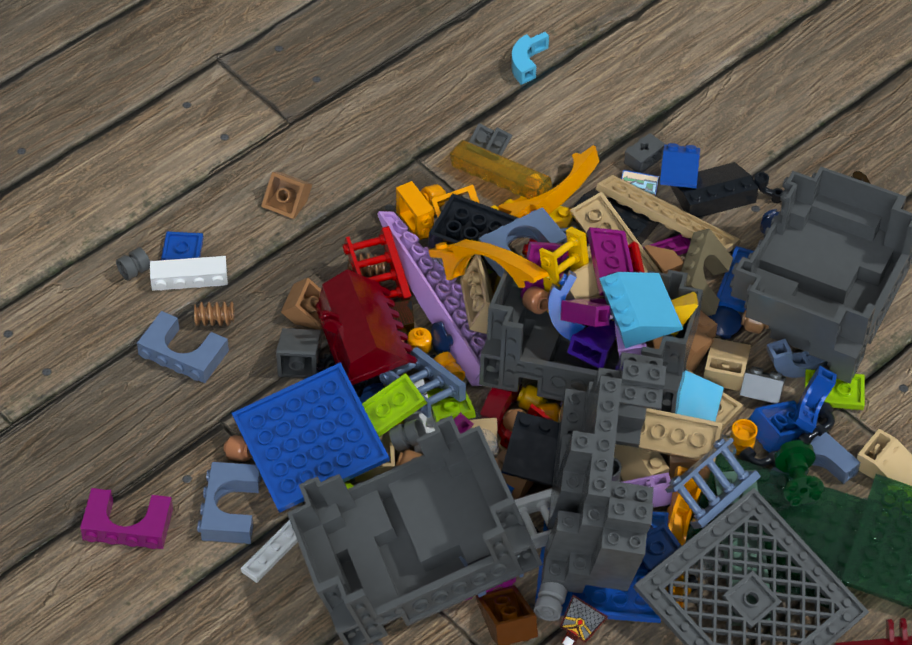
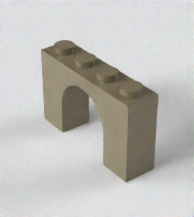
M710 229L693 233L681 272L688 273L686 287L703 290L701 311L707 316L716 314L720 299L708 286L703 266L705 265L712 275L729 272L733 257Z

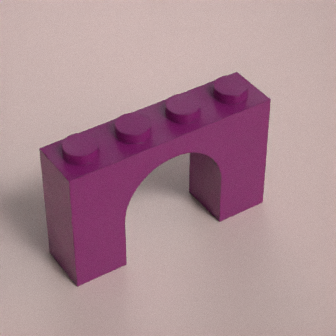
M605 297L562 300L561 302L562 321L598 327L609 326V319H613L610 305H607Z
M91 488L80 527L82 540L105 542L111 545L123 544L130 547L140 546L149 549L164 548L173 512L172 497L151 495L147 513L139 523L132 526H119L109 520L114 502L112 491Z

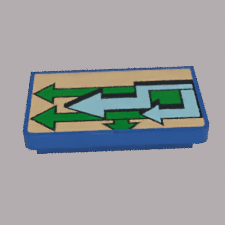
M623 170L622 180L656 196L660 176Z

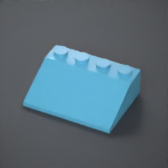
M616 272L599 278L607 305H610V312L625 349L683 330L659 273Z
M685 371L677 414L716 422L724 387Z

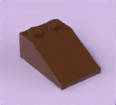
M515 585L486 592V595L481 597L476 595L477 603L496 645H511L538 637L536 614Z

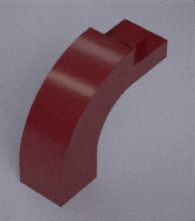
M522 384L518 392L493 387L490 390L480 414L482 415L481 419L497 418V434L508 407L511 403H516Z

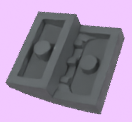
M479 123L464 152L485 160L499 162L513 135L498 127L494 131Z

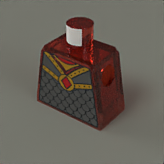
M573 595L560 625L561 628L567 631L561 643L564 645H575L578 639L587 643L605 623L608 616Z

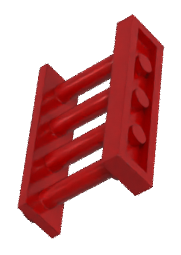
M389 226L383 227L380 235L376 238L353 244L351 243L350 236L345 238L342 247L344 254L349 257L353 272L362 275L360 268L382 262L389 263L391 267L389 272L368 278L377 282L390 279L392 281L395 280L397 287H395V290H391V295L385 296L386 298L397 297L401 298V301L411 299L409 286ZM379 244L381 246L384 245L386 252L383 255L357 261L354 251Z

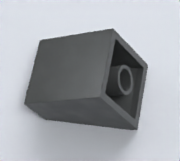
M282 328L276 350L278 377L308 378L317 374V363H319L322 343L321 330Z

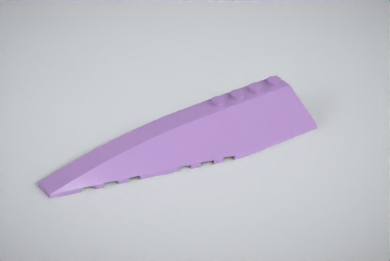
M379 211L377 215L382 228L390 227L407 283L431 324L443 322L447 335L450 334L452 336L453 345L450 346V353L465 372V376L471 386H482L479 385L480 358L487 340V334L469 330L461 284L456 282L457 278H453V280L446 279L443 263L438 258L430 257V249L422 247L418 242L420 239L415 234L407 231L409 227L394 212Z

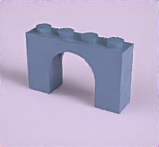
M543 207L521 218H517L505 226H500L497 230L484 234L479 238V242L489 243L509 251L511 250L508 244L515 239L523 237L545 243L565 244L567 242L566 234ZM483 256L500 278H502L505 269L491 258Z
M161 311L137 342L138 354L142 358L152 360L160 366H166L179 374L187 375L195 381L206 383L228 353V339L210 332L201 346L195 351L176 353L170 350L168 345L179 331L178 318Z
M827 432L821 436H816L810 444L813 446L816 455L813 466L827 469L843 484L858 474L861 462ZM776 467L772 468L768 473L767 486L801 516L815 506L816 502L813 501L800 504L799 506H791L790 502L784 498L783 489L793 478L789 476V473L782 472Z
M212 462L211 470H207L206 481L208 486L204 487L203 497L206 499L205 503H201L200 514L203 516L202 520H198L197 531L201 532L202 541L251 544L253 533L252 515L225 513L216 505L220 498L231 492L259 493L261 474L257 466L252 464Z

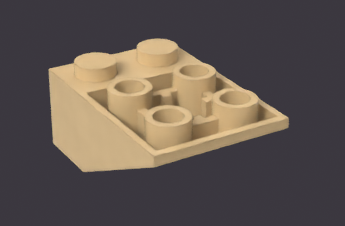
M713 338L714 341L711 344L705 366L704 379L726 389L741 391L751 345Z
M878 429L858 453L857 460L861 462L859 471L884 486L905 487L912 490V454L895 437Z

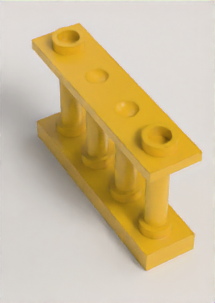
M570 227L566 230L567 242L554 252L544 248L539 249L541 267L548 272V276L543 278L544 290L548 293L552 284L560 287V284H558L560 280L559 274L568 267L574 272L589 263L585 232ZM568 251L569 258L558 265L557 258Z

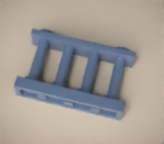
M418 347L411 351V355L417 359L415 364L408 363L379 375L380 381L387 386L400 377L398 375L413 368L419 371L409 376L413 383L425 377L429 378L430 382L417 388L427 402L418 411L427 418L431 417V405L449 396L459 402L466 399V383ZM436 387L443 389V391L429 398L423 395Z
M722 437L713 443L714 447L681 476L674 477L669 482L670 486L665 489L667 493L678 491L694 512L693 516L695 518L689 522L694 529L706 526L761 477L756 470H744L728 449V446L734 441L732 437L726 439ZM719 453H722L737 473L738 480L735 483H730L713 461ZM706 465L723 487L724 492L720 496H715L698 473ZM691 478L709 500V505L705 509L699 507L684 486Z

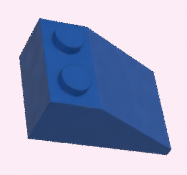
M675 143L664 145L660 185L696 188L700 148L694 145L679 146Z
M795 400L758 407L748 420L754 422L757 426V440L768 453L781 449L780 446L786 442L797 440L803 433H809L807 430L800 429L794 424L795 421L792 420L798 405Z

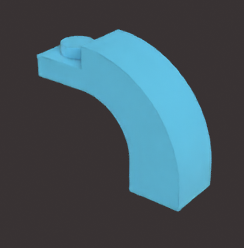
M546 32L533 38L526 34L515 43L512 49L511 69L514 77L521 85L536 78V65L530 60V57L549 48V35Z

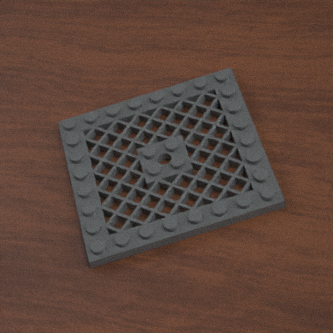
M755 488L740 498L633 586L636 592L684 645H731V636L741 637V645H746V638L756 639V645H761V640H770V645H776V641L785 642V645H790V643L798 645H832L869 613L861 602ZM743 525V533L735 532ZM748 526H756L757 534H749ZM762 530H763L768 536L762 535ZM728 537V545L720 544ZM733 538L743 539L742 546H734ZM747 540H757V548L747 547ZM762 541L771 542V550L762 549ZM776 545H777L782 551H776ZM713 550V557L706 556ZM718 550L728 551V559L718 558ZM733 551L742 552V560H734ZM747 553L757 554V562L747 561ZM762 555L771 556V564L762 563ZM776 557L786 558V566L776 565ZM791 561L796 565V567L791 566ZM698 562V569H691ZM703 562L713 563V571L703 570ZM718 564L728 565L727 573L718 572ZM732 565L742 566V574L732 573ZM747 567L757 568V574L752 570L747 575ZM762 569L771 570V578L762 577ZM776 570L785 571L786 580L776 579ZM791 572L800 573V581L791 580ZM683 574V582L675 581ZM688 574L698 575V583L688 582ZM703 576L713 577V585L703 584ZM805 576L810 582H805ZM718 578H726L727 587L717 586ZM732 579L740 580L732 587ZM765 583L771 584V589ZM776 584L785 585L786 594L776 593ZM791 586L800 587V595L791 594ZM673 587H682L683 596L673 595ZM688 588L698 589V598L688 597ZM805 588L815 589V597L805 596ZM703 590L712 591V599L702 598ZM717 592H725L721 597L724 601L717 600ZM746 596H754L757 603H748ZM780 599H785V608L777 607L782 602ZM791 600L800 601V609H791ZM676 601L683 602V608ZM687 602L697 603V612L687 611ZM805 602L815 603V611L805 610ZM702 604L712 605V614L702 613ZM820 604H828L829 613L820 612ZM717 606L727 607V615L717 614ZM732 610L737 616H732ZM771 612V620H763ZM776 613L785 614V622L776 621ZM791 614L800 615V624L790 623ZM805 616L815 617V625H806ZM691 617L697 618V624L692 620ZM702 618L712 619V628L702 627ZM820 618H827V620L822 625H820ZM717 620L727 621L726 630L717 629ZM731 622L741 623V631L731 630ZM756 625V633L746 632V626L751 629ZM761 625L771 626V635L761 634ZM776 627L785 628V636H777ZM790 629H799L800 638L790 637ZM805 630L813 631L808 637L805 638ZM705 633L711 634V640ZM716 634L726 635V644L716 643Z

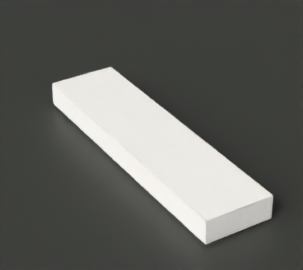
M290 520L241 567L243 574L257 583L298 542Z

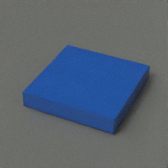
M166 231L161 260L200 258L204 239L203 233Z

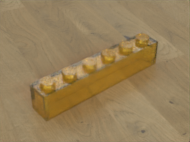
M462 140L450 153L452 166L456 169L463 170L472 176H477L486 182L493 183L500 188L507 189L527 199L539 196L553 189L551 177Z

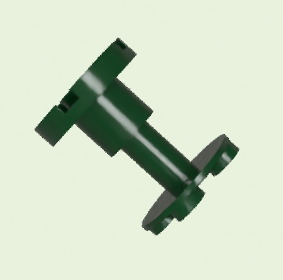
M801 440L786 442L780 446L781 450L778 453L777 451L774 453L776 467L782 472L789 473V476L793 478L783 489L784 498L790 502L791 506H799L800 504L812 501L817 502L822 499L824 484L821 479L807 475L809 467L812 466L816 459L813 446L808 443L809 445L804 444Z

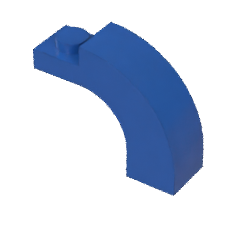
M569 270L567 275L564 273L558 283L560 287L552 284L548 294V311L551 322L556 330L563 337L571 341L572 335L583 330L585 325L561 320V302L566 299L577 278L576 273Z
M820 365L806 386L792 419L795 421L794 424L800 429L811 433L816 428L819 411L834 387L837 377L835 373Z

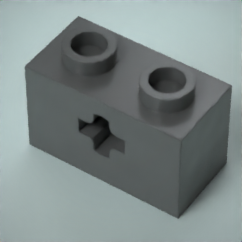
M649 133L636 144L626 149L624 164L636 172L643 173L663 158L664 145L666 144Z

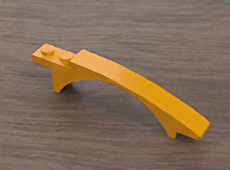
M591 146L581 154L575 152L572 155L574 161L573 168L566 179L559 185L527 200L500 204L498 206L499 211L518 218L542 207L548 214L553 212L580 188L599 163L596 146Z
M468 239L450 245L442 242L429 250L430 257L442 258L447 280H453V278L464 275L467 264L474 254L489 257L500 264L510 274L519 288L525 287L524 281L535 283L537 280L548 276V272L535 263L512 251L485 242Z
M678 466L675 469L674 477L681 476L688 468ZM691 478L684 486L697 502L701 489ZM676 491L672 492L671 505L667 508V513H669L668 528L681 546L686 543L689 522L693 511L679 492ZM683 574L675 581L683 582ZM673 587V595L683 596V588ZM688 588V595H689V594L691 593V589H690V588ZM676 601L683 608V602Z

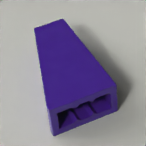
M609 319V326H589L573 334L567 353L595 367L603 368L617 345L614 321Z

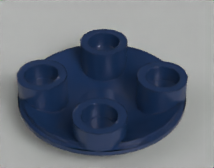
M718 306L716 314L708 316L717 323L716 335L724 339L731 338L741 328L742 318L733 308Z
M443 322L433 323L431 335L437 355L443 352H450V346L453 345L452 336L450 334L447 335Z

